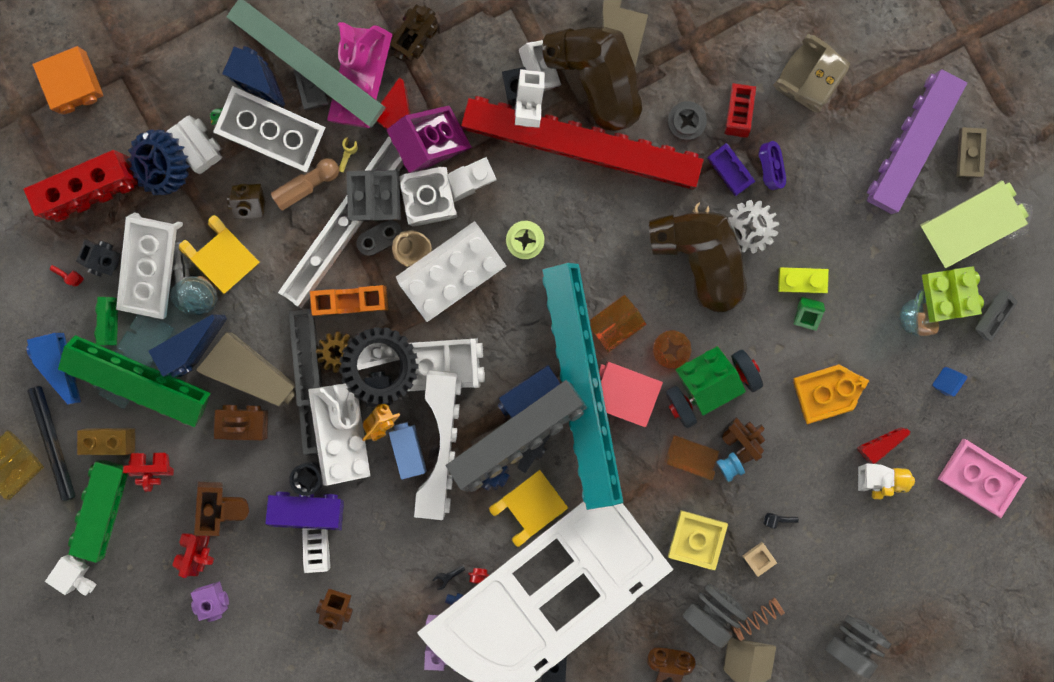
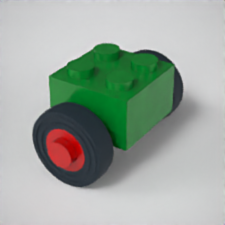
M717 346L675 369L689 397L687 398L677 386H674L666 391L667 398L671 404L668 407L674 418H679L686 429L697 423L693 413L694 405L697 406L704 416L744 394L746 390L742 382L751 392H755L763 387V381L759 374L761 371L754 359L751 360L743 349L731 355L735 368Z

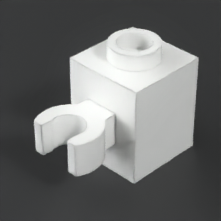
M71 555L61 557L45 581L64 595L76 588L81 594L86 596L96 587L93 581L83 577L90 566L84 563V559Z

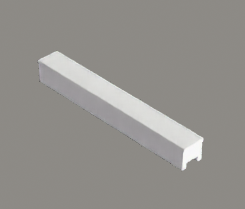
M390 137L384 142L365 171H399L404 165ZM347 196L278 292L300 308L304 306L310 297V291L316 289L363 222L348 221Z

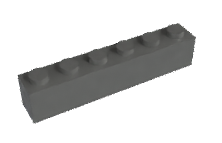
M565 380L445 466L460 490L474 492L483 485L482 481L488 477L494 478L503 471L502 467L509 462L513 464L523 457L522 453L529 448L533 450L543 443L542 439L549 434L553 436L559 433L564 428L562 425L566 422L579 419L584 414L583 410L587 406L572 384Z

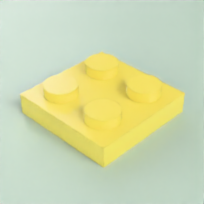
M680 510L668 557L716 570L728 524Z

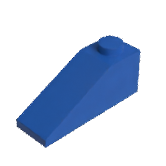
M52 333L28 339L27 354L32 359L34 366L67 404L81 402L75 377L58 370L64 346L67 344L65 334Z

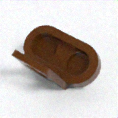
M657 647L652 649L647 657L649 667L658 672L655 682H663L662 680L667 679V677H671L675 682H681L683 676L691 674L696 665L693 655L681 650Z

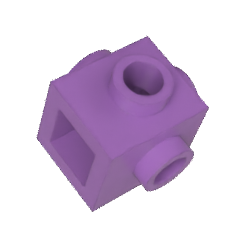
M220 581L199 587L191 592L193 600L191 602L192 611L198 616L199 621L207 619L208 622L220 619L222 614L228 609L229 598L227 593L223 592Z

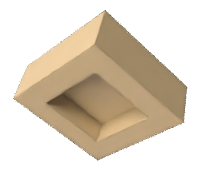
M763 542L742 555L757 577L777 564Z

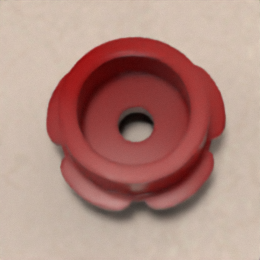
M473 568V573H468L470 576L469 583L479 584L489 576L487 569Z

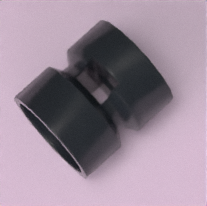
M307 461L292 470L289 476V483L295 493L308 496L323 486L320 463Z

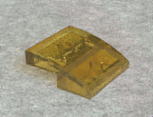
M7 430L0 437V494L4 499L10 500L44 466L19 438Z

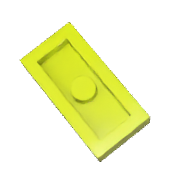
M780 267L778 271V292L828 293L829 269Z

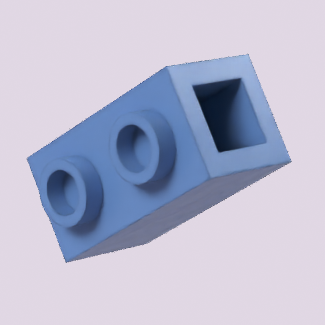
M408 422L394 425V430L389 432L401 480L424 474L427 470L415 425L408 426Z

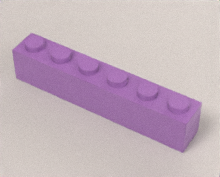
M943 69L929 75L924 84L926 90L923 96L919 95L912 108L915 111L911 117L908 116L901 127L904 131L900 139L896 138L890 147V151H892L891 156L888 160L885 159L878 170L881 173L878 180H874L868 188L867 193L870 195L867 202L890 214L899 212L967 82Z

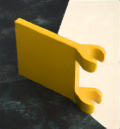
M213 215L209 218L208 225L218 235L198 252L187 240L179 244V250L225 294L260 262L225 227L222 221L216 215Z
M540 470L489 507L493 516L498 515L508 507L522 525L524 530L512 537V541L517 547L521 546L531 536L568 509L567 505Z

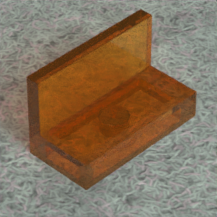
M626 295L620 297L589 320L591 330L607 352L613 350L647 325L638 309Z
M674 435L664 462L670 466L713 480L716 472L713 468L719 451Z

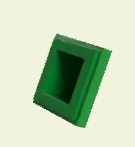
M801 297L793 324L817 331L825 312L824 303Z

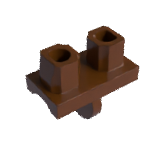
M736 417L731 421L729 428L723 433L722 439L729 446L738 440L741 442L743 447L736 454L743 464L752 459L758 461L762 458L761 454L764 452L760 444L765 441L761 435L765 428L762 424L754 427L750 421L744 426Z

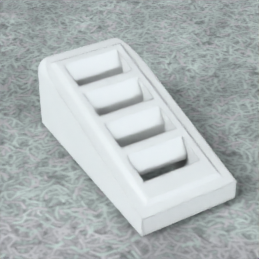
M302 529L304 573L328 571L331 568L328 530L321 529L320 534H309V530L315 529ZM322 539V543L310 544V540ZM322 549V553L311 554L310 550ZM322 559V563L311 564V560Z

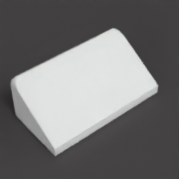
M543 40L526 43L519 49V54L526 70L545 72L544 91L560 86L561 83L556 69L548 68L544 62L542 54Z

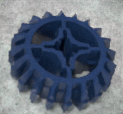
M160 129L148 130L136 136L137 139L131 142L133 147L128 149L131 156L127 160L132 164L129 169L134 172L133 178L139 180L138 186L144 187L145 192H152L153 195H168L178 191L180 186L186 183L185 178L189 176L186 169L190 167L186 163V159L189 156L184 155L183 150L185 147L179 146V139L173 138L172 133Z

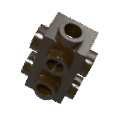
M416 4L413 9L409 8L403 17L404 23L399 29L396 28L392 32L390 47L394 50L392 52L393 56L402 62L405 59L411 62L413 58H420L425 50L424 42L427 38L432 39L439 28L436 26L438 23L435 17L436 13L425 5L419 6ZM411 42V47L406 50L404 44Z

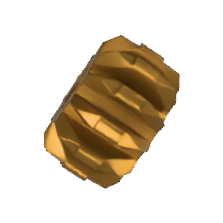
M336 332L334 338L328 333L326 334L328 342L325 340L319 341V344L324 349H316V353H323V357H320L318 362L327 361L324 369L329 370L333 365V372H339L341 363H339L340 357L343 356L342 351L348 345L347 342L350 338L348 334L344 335L341 339V332ZM340 347L339 352L342 355L334 357L335 352L332 349Z

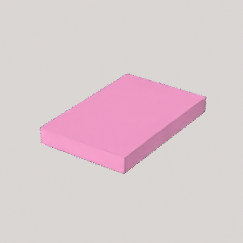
M962 439L938 477V480L997 517L1002 518L1027 477L968 440Z

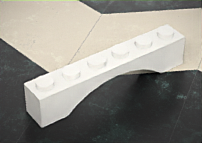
M429 371L427 374L425 399L432 408L438 423L440 451L435 469L416 493L414 513L416 518L443 520L445 513L450 512L451 499L447 498V489L452 490L453 477L449 475L445 465L455 459V452L451 451L452 442L456 443L457 428H453L454 419L459 417L460 404L455 403L456 395H461L462 381L458 380V373Z

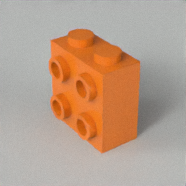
M78 46L32 64L50 109L59 114H69L75 111V107L82 104L85 106L97 102V98L104 96L87 52Z

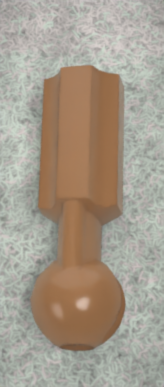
M322 159L314 170L306 175L300 174L271 192V196L283 211L312 193L313 188L322 182L334 181L339 175V166L333 159Z

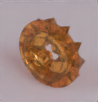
M670 330L663 332L654 342V357L660 365L666 368H678L688 362L692 353L691 342L685 334L679 331ZM668 340H670V342L674 346L682 345V347H680L676 351L677 359H675V356H673L671 353L663 354V352H665L669 348Z

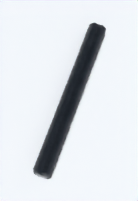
M41 386L29 388L27 392L62 501L73 499L76 495Z

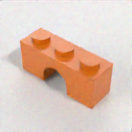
M384 285L354 289L310 291L312 316L388 310L387 288Z

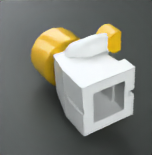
M864 464L858 467V491L873 489V499L881 500L884 496H893L894 492L907 493L915 484V478L908 469H891L878 464Z

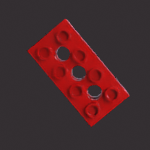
M111 150L24 188L23 190L34 215L46 220L60 222L68 219V214L75 211L80 213L89 210L91 204L98 201L99 203L110 201L113 199L112 195L119 192L124 194L134 190V186L138 184L139 180L133 178L134 172L129 169L132 166L131 162L127 160L129 156Z

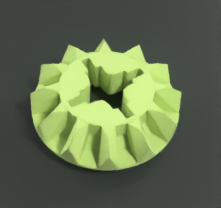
M520 221L509 229L506 236V244L509 251L515 257L531 259L541 252L544 246V234L537 224L530 221ZM526 230H528L529 239L536 241V243H528L525 250H523L522 242L515 240V238L523 237Z

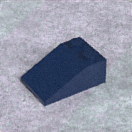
M212 314L150 349L148 352L163 377L172 376V378L192 372L191 367L200 361L226 322V316Z

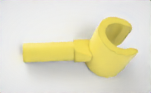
M345 138L342 143L344 154L339 166L340 172H344L350 155L355 154L358 150L356 141L352 148L346 147L349 141L348 138Z

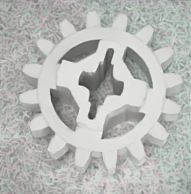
M752 200L746 202V207L743 203L737 205L738 210L732 209L730 211L733 217H728L744 253L749 248L752 253H756L758 247L761 251L765 250L766 244L771 245L774 242L771 236L778 235V232L773 230V228L778 226L779 222H773L772 220L776 213L769 214L770 206L762 208V201L756 202L754 206ZM751 211L748 218H740L744 212ZM761 216L764 217V219H765L767 225L764 224V222H763ZM751 222H753V227L756 228L752 232L750 231L751 227L747 226ZM737 229L740 230V232H741V234H742V237L739 235ZM756 235L764 236L761 241L753 242Z

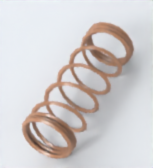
M773 598L772 601L769 600V605L771 607L773 615L769 612V610L766 607L761 605V610L765 620L756 611H753L752 613L757 623V626L752 622V620L749 617L747 618L758 630H760V626L754 613H756L759 616V618L767 625L768 620L765 616L763 608L774 619H776V615L771 603L775 606V608L781 616L785 614L782 607L775 598ZM746 619L745 622L747 624L749 631L741 623L740 625L749 635H752L751 629ZM730 625L738 639L743 641L744 637L740 628L737 629Z

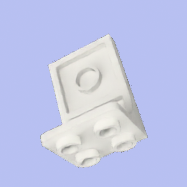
M478 338L412 343L414 347L412 350L414 353H417L418 358L415 360L416 364H419V369H416L415 374L418 375L416 380L412 382L414 384L413 387L407 391L426 390V380L429 371L458 373V380L462 381V388H479L481 382L485 381L484 367L479 365V358L483 357V344L478 343Z

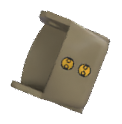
M807 34L802 41L803 45L790 58L773 86L789 99L801 103L808 109L818 113L828 102L847 73L850 63L827 43L814 35Z

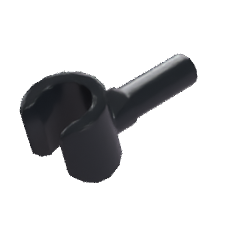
M767 513L763 524L776 529L778 522L798 523L799 518Z
M462 565L447 574L438 573L433 581L442 579L444 584L440 585L437 590H443L449 580L465 571L464 566Z

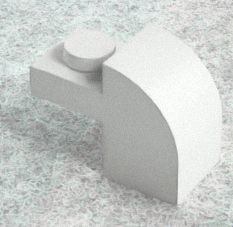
M520 69L515 106V125L540 127L545 72Z
M487 157L447 174L453 202L475 193V190L497 180Z

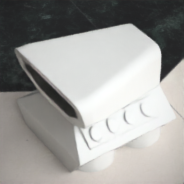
M437 167L399 176L408 225L419 226L457 217L447 176V167Z

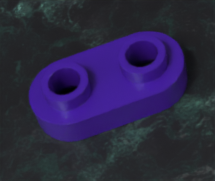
M775 141L764 143L759 151L764 184L770 190L782 189L786 185V174L781 148Z

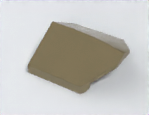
M731 638L727 643L723 670L735 682H766L771 679L776 646Z

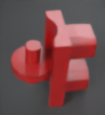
M131 453L129 466H123V473H129L131 477L143 476V478L135 479V485H143L145 492H151L153 485L161 484V478H153V476H174V468L169 466V455L167 453H153V465H146V454Z
M183 533L181 535L179 543L180 546L186 548L185 555L178 554L172 564L174 568L179 570L178 576L182 578H187V576L196 577L199 575V572H203L205 565L213 564L214 558L208 556L210 548L207 547L210 536H199L193 533Z

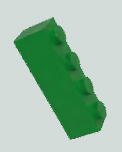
M104 459L96 461L91 465L88 472L89 484L81 496L83 505L75 517L76 529L68 541V547H70L68 555L95 563L105 558L129 473H123L124 465Z

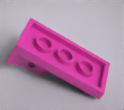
M339 22L337 25L340 28L341 37L338 47V59L341 63L339 72L376 100L392 33L375 25L370 29L351 27L346 23ZM332 98L328 121L370 128V126Z

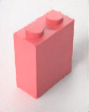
M608 361L606 366L601 364L599 374L606 412L646 427L663 382Z

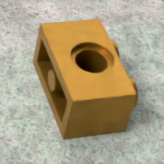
M87 428L77 431V455H127L135 452V428Z

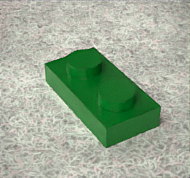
M97 297V304L95 306L97 324L94 331L97 345H117L118 310H116L117 298Z

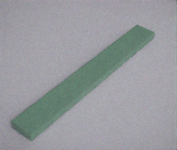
M238 0L226 16L371 128L386 107L245 0Z

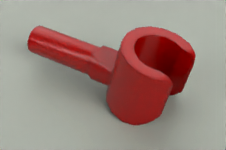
M54 265L50 267V270L61 276L68 285L77 287L84 280L75 270H72L68 275Z

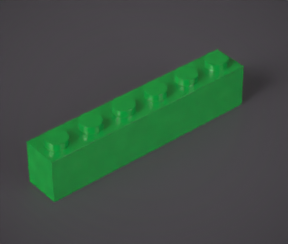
M76 335L64 346L58 370L70 376L82 379L94 386L108 390L117 396H122L138 405L148 407L192 427H195L203 416L211 394L182 380L172 378V376L163 377L160 371Z

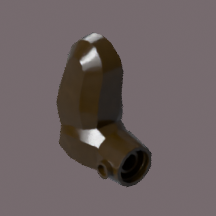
M586 27L577 30L568 28L545 35L542 44V54L546 66L550 69H577L580 71V80L587 93L590 113L596 124L605 130L619 131L630 128L639 120L643 109L642 100L637 88L635 64L621 31L608 27Z
M691 212L676 217L672 214L649 220L653 255H678V252L688 254L690 267L694 274V294L699 304L714 312H726L734 309L744 300L747 292V282L744 274L743 255L740 244L726 215L714 212Z

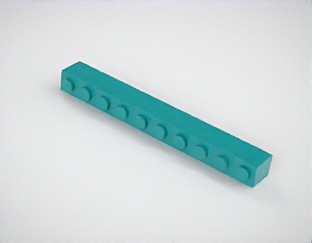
M565 263L543 269V285L547 292V308L552 319L551 330L555 336L556 356L559 359L561 368L560 379L562 383L565 380L570 382L587 406L583 410L584 414L575 421L569 420V427L574 439L573 450L577 455L579 466L578 476L583 487L582 498L587 510L622 504L624 502L579 264Z

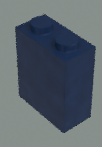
M546 365L499 397L501 402H499L498 406L505 417L510 415L513 418L560 385V382L549 365Z

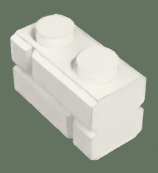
M189 115L167 130V132L172 133L173 138L179 139V146L185 147L183 150L184 155L189 156L186 161L194 172L201 174L210 168L211 165L222 159L219 153L221 147L213 137L209 139L205 134V131L208 129L199 118L195 120Z

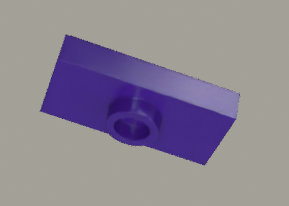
M727 143L706 158L734 196H737L755 182L754 178Z

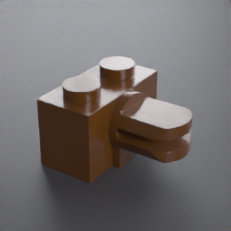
M223 405L222 409L215 410L214 439H268V410H261V405H247L246 409H237V405Z
M198 481L194 535L219 536L220 521L245 520L249 514L247 500L242 497H222V482Z

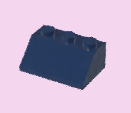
M234 46L222 74L241 90L284 108V98L273 71L268 67V63L263 61V58L257 55L258 52L246 46H243V49Z

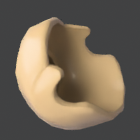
M403 231L393 240L392 252L394 258L407 267L412 266L432 251L430 240L418 231Z

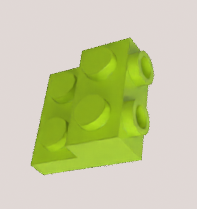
M974 266L922 275L929 322L982 314L981 309L984 306V300L978 293L977 285L980 282V276L975 271Z

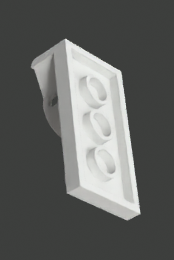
M133 213L126 217L116 310L159 319L166 318L177 229L183 226L182 222L170 224L141 218L139 213Z
M346 384L308 389L323 485H332L370 477L366 444L362 440L364 438L359 399L346 389L348 388Z

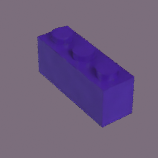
M276 492V496L268 495L265 524L269 527L342 531L344 501L338 499V495L324 494L323 498H314V494L294 497L290 496L289 492Z

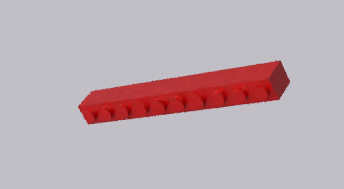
M475 96V99L468 98L461 125L464 131L694 190L697 187L704 160L698 158L699 154L690 151H685L684 154L678 153L671 146L661 145V148L655 147L648 140L638 139V142L632 141L625 134L615 133L614 136L609 135L602 128L591 127V130L586 129L579 122L568 121L567 124L558 121V117L547 114L545 117H541L539 128L515 125V110L512 109L511 105L502 102L494 105L489 103L488 99Z

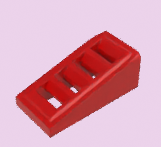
M732 83L724 134L744 138L749 136L756 86ZM736 94L748 95L749 99L736 97ZM735 104L748 105V108L738 107ZM733 113H734V114H740V115H746V118H744V117H738V116H733Z
M900 427L864 443L856 449L867 462L876 464L908 437L911 432L907 428Z

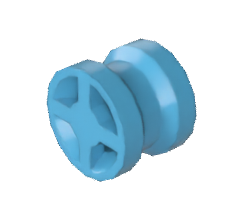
M734 452L730 453L725 460L720 459L716 461L727 482L732 481L736 475L745 474L744 468Z

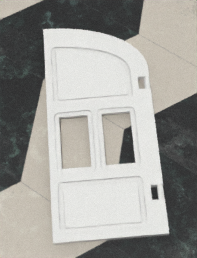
M583 501L417 633L439 658L456 672L473 682H535L546 671L555 666L633 603L645 591L669 574L673 568L623 503L587 510L586 504ZM557 538L574 562L529 596L512 573ZM584 573L600 594V597L558 631H555L539 608ZM640 581L643 586L631 594L629 589ZM546 658L548 663L536 671L534 666Z

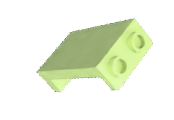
M1001 180L994 186L920 225L945 268L1028 224L1025 218L1029 217L1022 204H1016L1013 197L1017 194L1010 183L1005 184Z

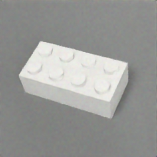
M232 86L213 133L307 172L325 127Z
M474 221L397 275L396 279L400 287L428 322L505 268L506 265Z

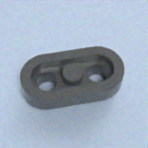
M385 221L362 233L357 239V248L366 256L376 255L391 247L395 237L403 232L397 222ZM389 228L394 230V235L391 237L386 235V230ZM367 239L373 241V245L370 248L365 247Z

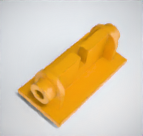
M378 404L363 422L366 435L362 440L372 439L376 441L386 435L385 432L394 426V422L400 414L392 415L387 404Z

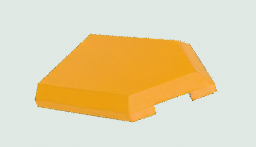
M840 364L793 378V384L806 424L853 411L861 393L869 382L868 379L848 370Z

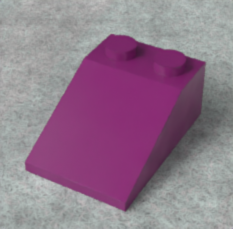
M450 105L406 115L387 129L391 141L409 173L426 169L472 148Z

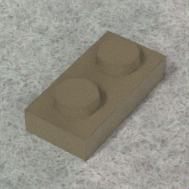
M966 127L959 129L956 177H984L987 129Z

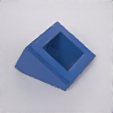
M944 367L932 386L944 395L954 397L966 381L967 376L951 368Z

